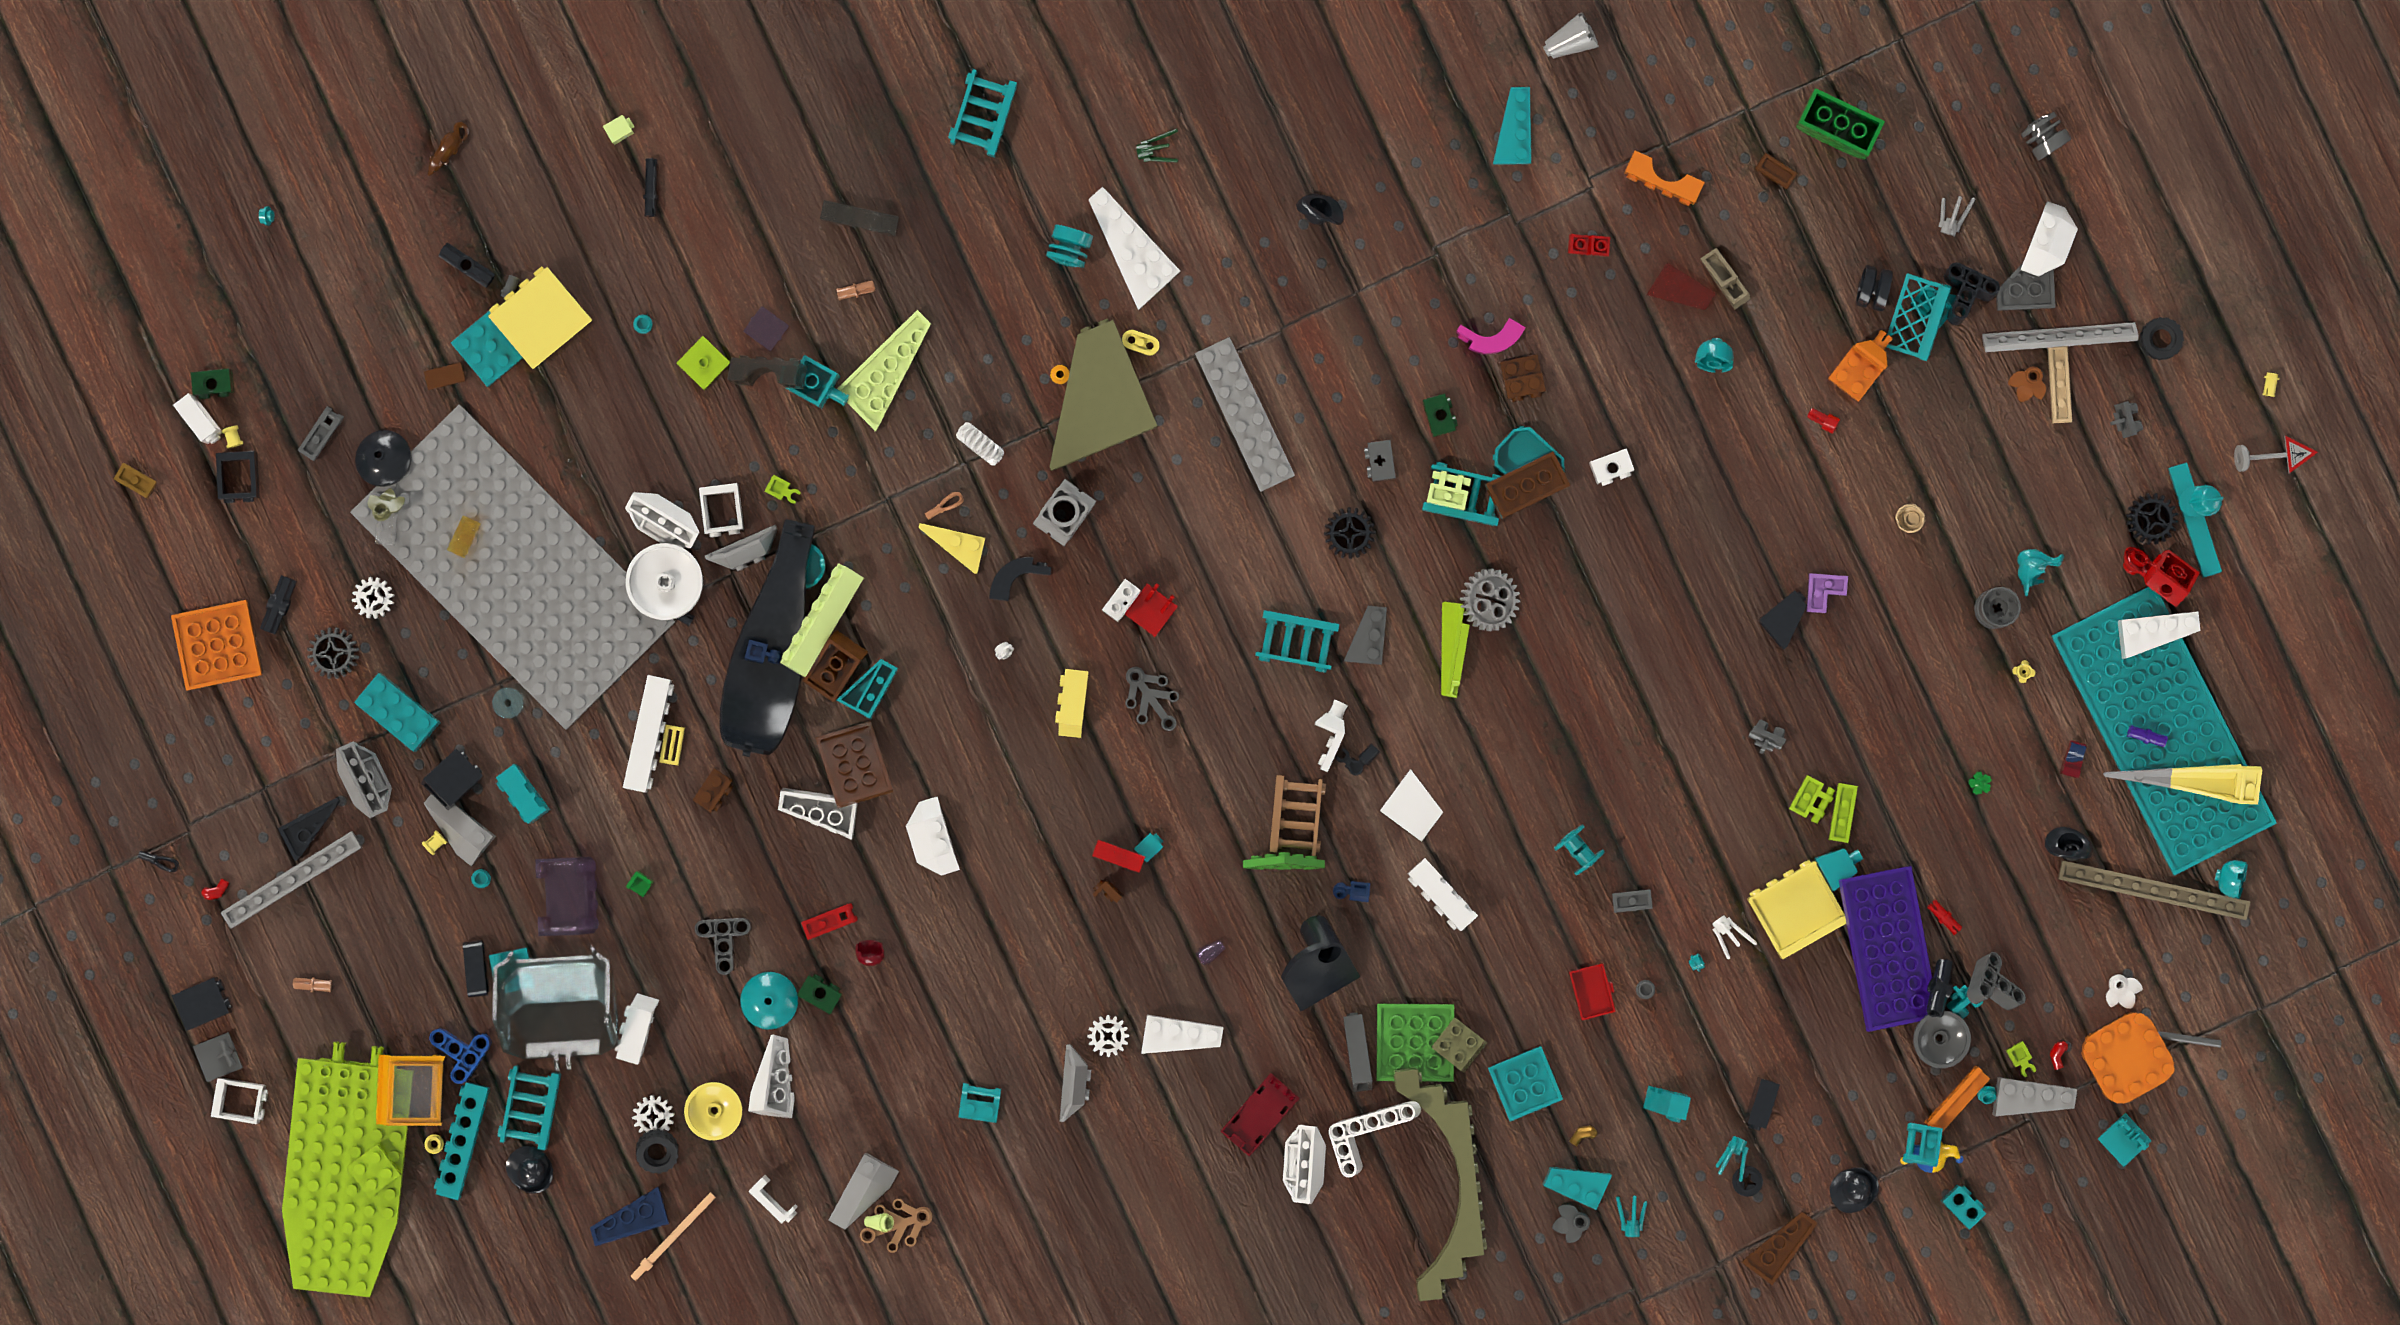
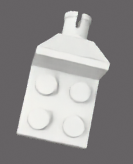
M1334 700L1330 711L1320 717L1314 724L1335 734L1334 737L1330 736L1326 747L1329 748L1327 754H1322L1318 762L1321 765L1320 769L1328 772L1345 734L1344 720L1342 719L1348 705Z

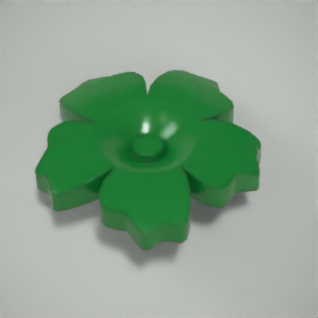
M1976 772L1973 775L1974 779H1969L1968 784L1971 788H1974L1973 793L1976 795L1982 794V791L1985 793L1990 791L1991 785L1987 783L1992 781L1991 776L1982 775V772Z

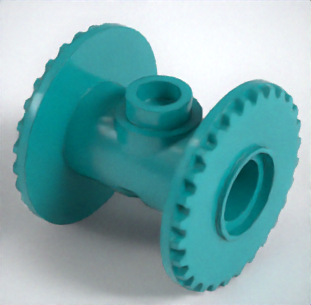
M1583 824L1568 833L1554 847V850L1557 851L1564 845L1571 856L1581 865L1574 872L1575 875H1579L1588 869L1605 853V850L1602 849L1594 854L1578 835L1585 827Z

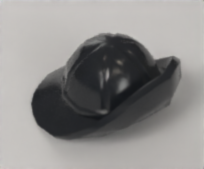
M1309 194L1302 197L1296 204L1297 210L1304 214L1307 221L1312 224L1321 225L1331 222L1341 225L1344 222L1341 206L1329 196Z
M2058 827L2051 830L2045 838V848L2054 856L2062 857L2068 861L2087 859L2092 856V842L2083 833L2075 829Z
M523 1146L511 1153L506 1162V1172L512 1183L527 1193H540L546 1190L552 1181V1163L543 1151L535 1147Z
M1856 1167L1840 1172L1830 1185V1196L1833 1204L1845 1213L1863 1210L1875 1200L1879 1191L1877 1177L1864 1168Z

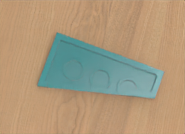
M1530 87L1510 88L1493 165L1531 164Z

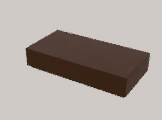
M1767 153L1763 155L1755 170L1786 190L1798 174Z
M461 362L424 371L428 390L466 382Z

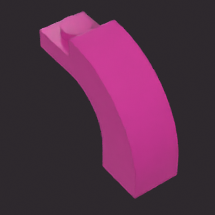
M1509 318L1503 329L1491 337L1479 336L1462 325L1459 326L1456 333L1459 334L1458 338L1466 343L1468 341L1472 342L1469 350L1480 354H1496L1507 350L1515 344L1526 327Z

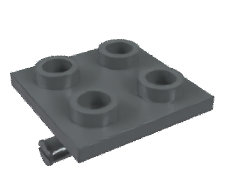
M229 1032L193 1046L207 1082L243 1068Z

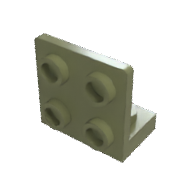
M1454 1018L1432 1045V1049L1464 1073L1487 1042L1457 1018Z

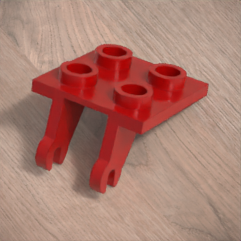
M1158 583L1154 587L1146 584L1125 613L1127 617L1154 637H1156L1178 607L1172 602L1175 598L1174 595L1167 599L1157 591V588L1160 586Z

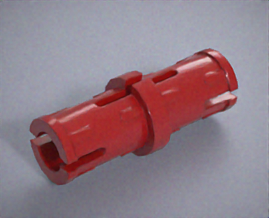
M1936 899L1933 900V905L1930 903L1927 908L1938 918L1940 924L1943 923L1953 935L1957 934V930L1960 931L1962 926L1951 916L1950 911H1946Z

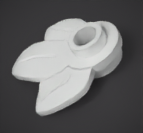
M2121 974L2114 975L2109 980L2110 989L2106 994V1001L2110 1007L2117 1005L2119 1002L2123 1007L2131 1009L2135 1004L2134 994L2143 990L2142 985L2135 978H2126ZM2118 982L2122 983L2120 987L2116 986Z

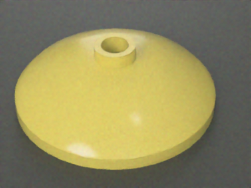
M717 1082L705 1083L694 1089L687 1098L684 1108L685 1120L689 1128L697 1136L706 1140H720L732 1134L739 1126L742 1118V1104L736 1092L729 1086ZM712 1107H716L718 1109L717 1114H713L711 1112Z

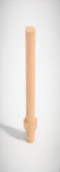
M710 1192L647 1259L644 1258L640 1262V1266L631 1277L637 1281L645 1271H649L659 1256L716 1197Z

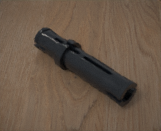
M646 158L645 195H643L645 200L644 216L656 217L658 159Z

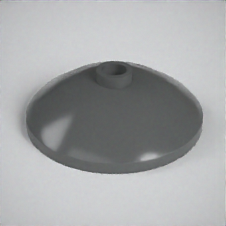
M1944 1011V1015L1940 1018L1929 1015L1923 1017L1917 1024L1913 1036L1914 1048L1919 1058L1935 1068H1948L1959 1063L1966 1056L1971 1043V1035L1966 1022L1960 1016L1950 1011ZM1941 1034V1040L1937 1041L1936 1036Z

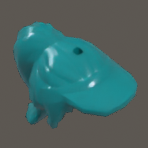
M2036 549L2023 550L2019 553L2017 557L2019 564L2018 577L2023 585L2026 597L2029 595V587L2044 583V580L2037 578L2042 573H2045L2046 566H2060L2062 564L2063 554L2056 558H2051Z

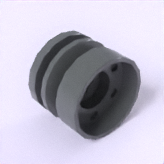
M2055 112L2043 115L2029 124L2025 131L2021 133L2023 138L2031 133L2032 138L2026 141L2027 144L2035 141L2038 144L2032 150L2038 161L2072 140L2066 128L2058 132L2055 129L2061 123V120L2054 124L2051 123L2050 120L2057 116Z
M1995 587L1981 593L1976 599L1974 606L1975 616L1984 627L1990 629L2006 627L2014 623L2019 617L2021 611L2020 600L2017 594L2009 588ZM1997 605V609L1999 611L1994 612V608L1992 606Z

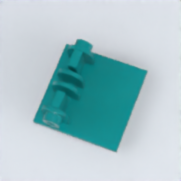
M2126 1113L2098 1138L2123 1167L2142 1150H2146L2151 1142V1139Z

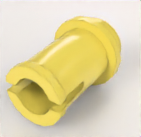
M2267 372L2266 376H2264L2266 380L2263 395L2275 397L2277 380L2280 378H2278V374Z

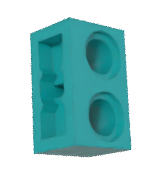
M1956 1185L1940 1201L1970 1230L1986 1215L1983 1211L1985 1207L1978 1199L1974 1201L1970 1197L1972 1193L1964 1185L1962 1187ZM1956 1194H1961L1963 1197L1962 1202L1959 1204H1955L1953 1201ZM1969 1208H1975L1976 1215L1972 1218L1967 1216Z

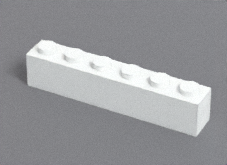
M651 675L647 676L623 788L647 793L648 789L651 790L653 778H651V773L657 767L658 760L655 759L656 752H660L662 741L659 740L660 733H664L666 725L663 719L665 714L668 715L670 703H667L668 696H672L674 685L671 684L672 680Z

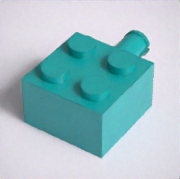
M806 355L803 356L786 386V389L821 409L829 398L844 406L850 395L835 388L840 378L838 373Z

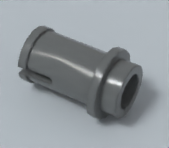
M509 275L504 289L500 291V296L504 298L511 291L515 292L520 279Z

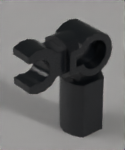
M1371 743L1358 756L1360 758L1358 761L1354 757L1351 759L1349 752L1344 748L1342 751L1346 754L1345 758L1340 759L1337 755L1335 758L1338 762L1345 763V768L1352 775L1358 776L1362 774L1364 765L1368 766L1380 751Z

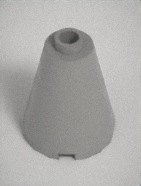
M1582 12L1577 14L1545 41L1546 45L1543 48L1548 57L1552 56L1554 59L1599 47L1591 26L1585 22L1587 19Z

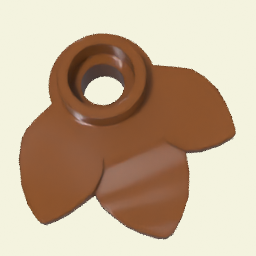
M2029 367L2025 372L2018 371L2008 381L2009 386L2017 388L2016 393L2019 402H2025L2033 395L2041 400L2046 393V386L2042 381L2043 373L2038 367ZM2030 373L2036 374L2035 380L2030 379Z

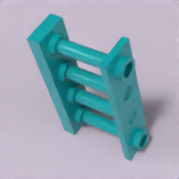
M973 69L972 73L967 75L965 84H968L955 128L951 127L948 139H951L950 143L952 145H955L958 139L984 147L987 150V155L995 158L1016 92L1017 82L1009 80L1008 85H1000L976 77L977 70ZM973 85L1002 93L1005 96L1003 103L999 102L997 104L971 96ZM971 103L996 111L999 114L997 121L991 122L965 114L967 104ZM962 121L991 129L990 131L993 132L992 138L984 140L959 132Z
M1436 462V465H1431V469L1437 470V472L1442 470L1455 474V476L1460 474L1464 475V477L1473 478L1474 481L1468 508L1465 511L1426 502L1423 503V511L1498 526L1499 518H1495V505L1491 497L1489 498L1487 511L1484 512V515L1477 514L1475 508L1481 480L1491 482L1501 477L1500 475L1493 474L1492 477L1469 473L1447 468L1448 464ZM1435 479L1434 484H1438L1439 480Z
M1263 611L1262 618L1266 619L1265 623H1267L1262 653L1256 652L1255 656L1259 657L1260 661L1270 662V659L1307 665L1316 667L1315 671L1324 673L1327 672V669L1331 670L1332 666L1326 665L1331 635L1334 632H1338L1339 624ZM1277 621L1285 622L1284 626H1286L1281 656L1269 654L1275 624L1277 625ZM1296 625L1304 626L1303 630H1305L1300 660L1288 658L1293 629L1296 628ZM1315 628L1323 629L1322 633H1324L1318 663L1307 661L1312 632L1315 631Z
M515 1065L513 1069H510L508 1080H511L503 1126H499L498 1137H500V1142L502 1143L506 1142L507 1137L534 1141L535 1144H538V1149L547 1150L561 1073L553 1072L551 1076L542 1077L520 1073V1066ZM517 1080L546 1085V1087H549L548 1095L539 1096L515 1091ZM518 1099L540 1103L542 1106H545L544 1114L536 1115L512 1110L513 1100ZM510 1118L537 1122L539 1125H542L541 1133L533 1134L508 1129Z

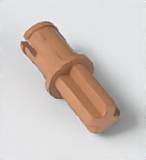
M868 281L856 285L853 283L851 286L837 288L839 301L855 296L858 298L859 295L874 292V282Z
M312 977V979L294 978L293 988L311 990V992H331L332 980H318L315 977Z

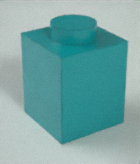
M1150 833L1134 850L1138 854L1145 856L1144 860L1148 862L1164 847L1161 844L1163 840L1157 833L1154 835Z

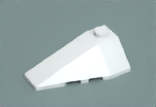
M771 1035L751 1090L749 1112L792 1118L794 1092L791 1093L790 1086L792 1075H789L788 1068L790 1053L787 1038Z

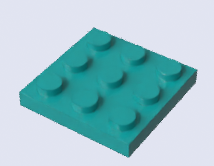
M490 311L451 342L487 387L523 359L520 353L488 317L491 313Z
M1541 1046L1488 1067L1509 1121L1563 1100Z

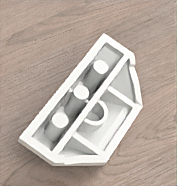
M2049 201L2046 202L2021 267L2022 271L2039 277L2065 264L2078 230L2065 207Z
M634 492L625 507L636 528L660 543L691 548L699 534V530L690 513L658 494Z
M938 796L919 802L906 825L917 863L939 875L960 870Z
M1298 1125L1285 1142L1283 1182L1292 1196L1293 1202L1312 1204L1324 1182L1326 1145L1318 1128L1315 1126Z

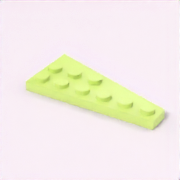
M918 310L837 388L843 393L850 395L847 403L875 431H877L931 325Z

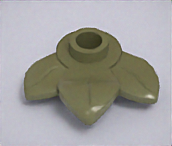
M389 488L380 497L370 495L367 504L369 509L373 511V517L377 521H385L392 513L398 512L403 507L405 498H396L392 488Z

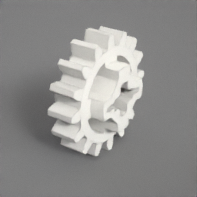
M369 577V582L361 580L363 585H356L358 592L352 593L356 595L352 602H357L354 608L361 609L360 615L367 613L366 618H370L373 614L374 619H378L379 613L384 617L385 610L391 611L388 607L389 604H394L393 601H390V598L395 595L389 593L392 587L386 588L387 582L383 581L380 583V578H376L375 582L372 577ZM371 586V590L363 592L365 588ZM380 587H381V588L383 589V591L385 592L386 598L381 595V593H380V590H381ZM375 593V596L378 598L377 601H373L372 603V600L369 599V596L374 595ZM361 598L365 600L366 608L363 606ZM384 604L380 609L374 611L376 606Z
M1107 1015L1106 1020L1100 1016V1022L1093 1021L1095 1027H1089V1030L1092 1031V1034L1087 1035L1088 1038H1092L1089 1045H1095L1093 1051L1095 1052L1099 1049L1101 1056L1104 1052H1107V1057H1110L1111 1052L1116 1056L1118 1049L1124 1050L1122 1044H1128L1124 1040V1038L1129 1037V1034L1124 1033L1128 1027H1122L1121 1025L1124 1021L1121 1020L1118 1023L1116 1016L1113 1020L1110 1019L1109 1015ZM1112 1023L1114 1025L1111 1028H1105L1102 1024ZM1119 1029L1121 1031L1120 1042L1116 1039V1033ZM1096 1030L1100 1033L1101 1038L1098 1042L1095 1038ZM1102 1030L1107 1033L1111 1031L1115 1042L1110 1039L1104 1040L1105 1034ZM1105 1044H1112L1114 1048L1106 1049L1103 1046Z
M651 1095L650 1100L644 1097V1103H637L639 1109H633L637 1115L633 1116L632 1119L637 1120L634 1126L641 1127L639 1129L640 1133L644 1130L646 1133L649 1130H670L668 1124L674 1123L670 1117L674 1116L675 1113H670L669 1110L673 1106L667 1107L668 1100L662 1102L661 1096L655 1100L654 1095ZM649 1104V1110L646 1113H641L643 1108ZM657 1104L662 1106L665 1111H660L657 1108ZM652 1110L654 1111V1114H658V1118L655 1119V1122L652 1118H649V1115L652 1114ZM662 1119H666L665 1123L660 1128H658L659 1121ZM642 1121L650 1124V1128L646 1127Z

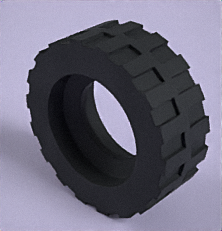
M2159 317L2149 321L2140 333L2139 342L2142 346L2141 349L2152 359L2166 360L2178 354L2183 346L2184 333L2180 328L2181 326L2176 321L2170 320L2167 317ZM2163 329L2169 332L2171 342L2166 348H2158L2154 345L2152 337L2157 330Z
M660 1129L645 1132L642 1137L640 1136L636 1144V1160L639 1162V1166L644 1168L645 1171L658 1174L667 1172L670 1168L672 1169L674 1164L677 1163L679 1147L676 1138L671 1133L669 1134L667 1131ZM658 1143L665 1146L667 1150L666 1155L661 1159L651 1158L648 1155V1148L652 1144Z

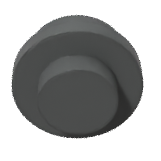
M1642 980L1636 986V993L1642 999H1649L1655 993V986L1649 980Z

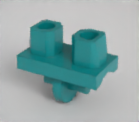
M1955 985L1953 987L1955 993L1950 996L1952 1001L1946 1006L1951 1012L1963 1019L1969 1014L1965 1007L1971 1003L1967 996L1968 988L1964 985L1959 989ZM1983 1001L1978 1004H1971L1976 1008L1983 1004Z

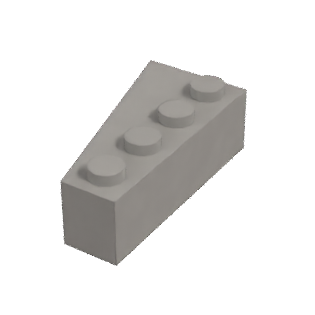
M1997 1077V1093L1992 1115L2004 1116L2074 1109L2077 1089Z

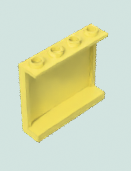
M541 266L533 273L535 275L530 281L528 279L524 280L518 285L521 289L516 293L511 291L504 297L506 301L501 305L495 304L489 309L491 313L488 315L532 369L592 321L591 317L582 309L548 266L545 269Z
M1807 860L1799 865L1800 869L1795 872L1793 869L1783 874L1784 878L1779 881L1776 878L1766 883V888L1760 890V888L1755 889L1749 893L1750 897L1747 898L1781 959L1790 956L1846 924L1845 914L1817 867L1816 861L1811 862Z

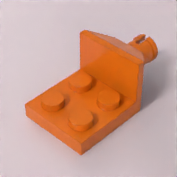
M1882 330L1879 331L1874 340L1853 345L1828 378L1857 402L1861 400L1880 373L1887 368V356L1884 350L1893 339L1888 335L1882 341L1883 337L1887 334Z

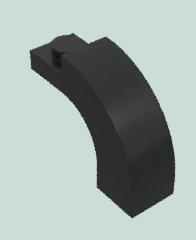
M1033 557L1015 559L1004 565L994 577L989 599L1009 601L1011 586L1017 577L1026 573L1051 576L1052 568L1048 567V563L1037 562L1036 565H1033Z

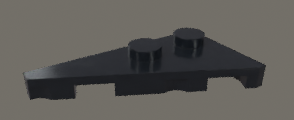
M339 797L278 828L295 861L300 859L341 802Z

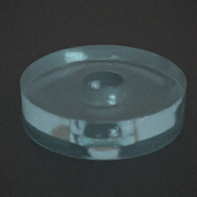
M503 688L494 695L492 706L500 717L514 718L521 713L524 700L516 689ZM507 699L511 701V705L509 707L505 705V701Z

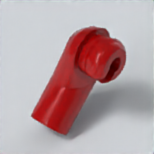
M221 878L216 887H205L202 889L201 894L206 900L220 898L230 883Z
M2064 1041L2057 1042L2050 1051L2054 1070L2064 1067L2061 1056L2068 1049V1045Z

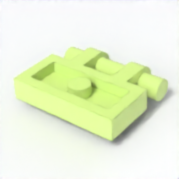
M1442 470L1441 472L1433 471L1432 478L1438 479L1439 483L1430 484L1426 503L1464 511L1468 491L1461 490L1462 485L1470 486L1471 479L1464 478V475L1460 474L1458 476L1447 474L1446 471ZM1445 481L1456 483V487L1444 486Z

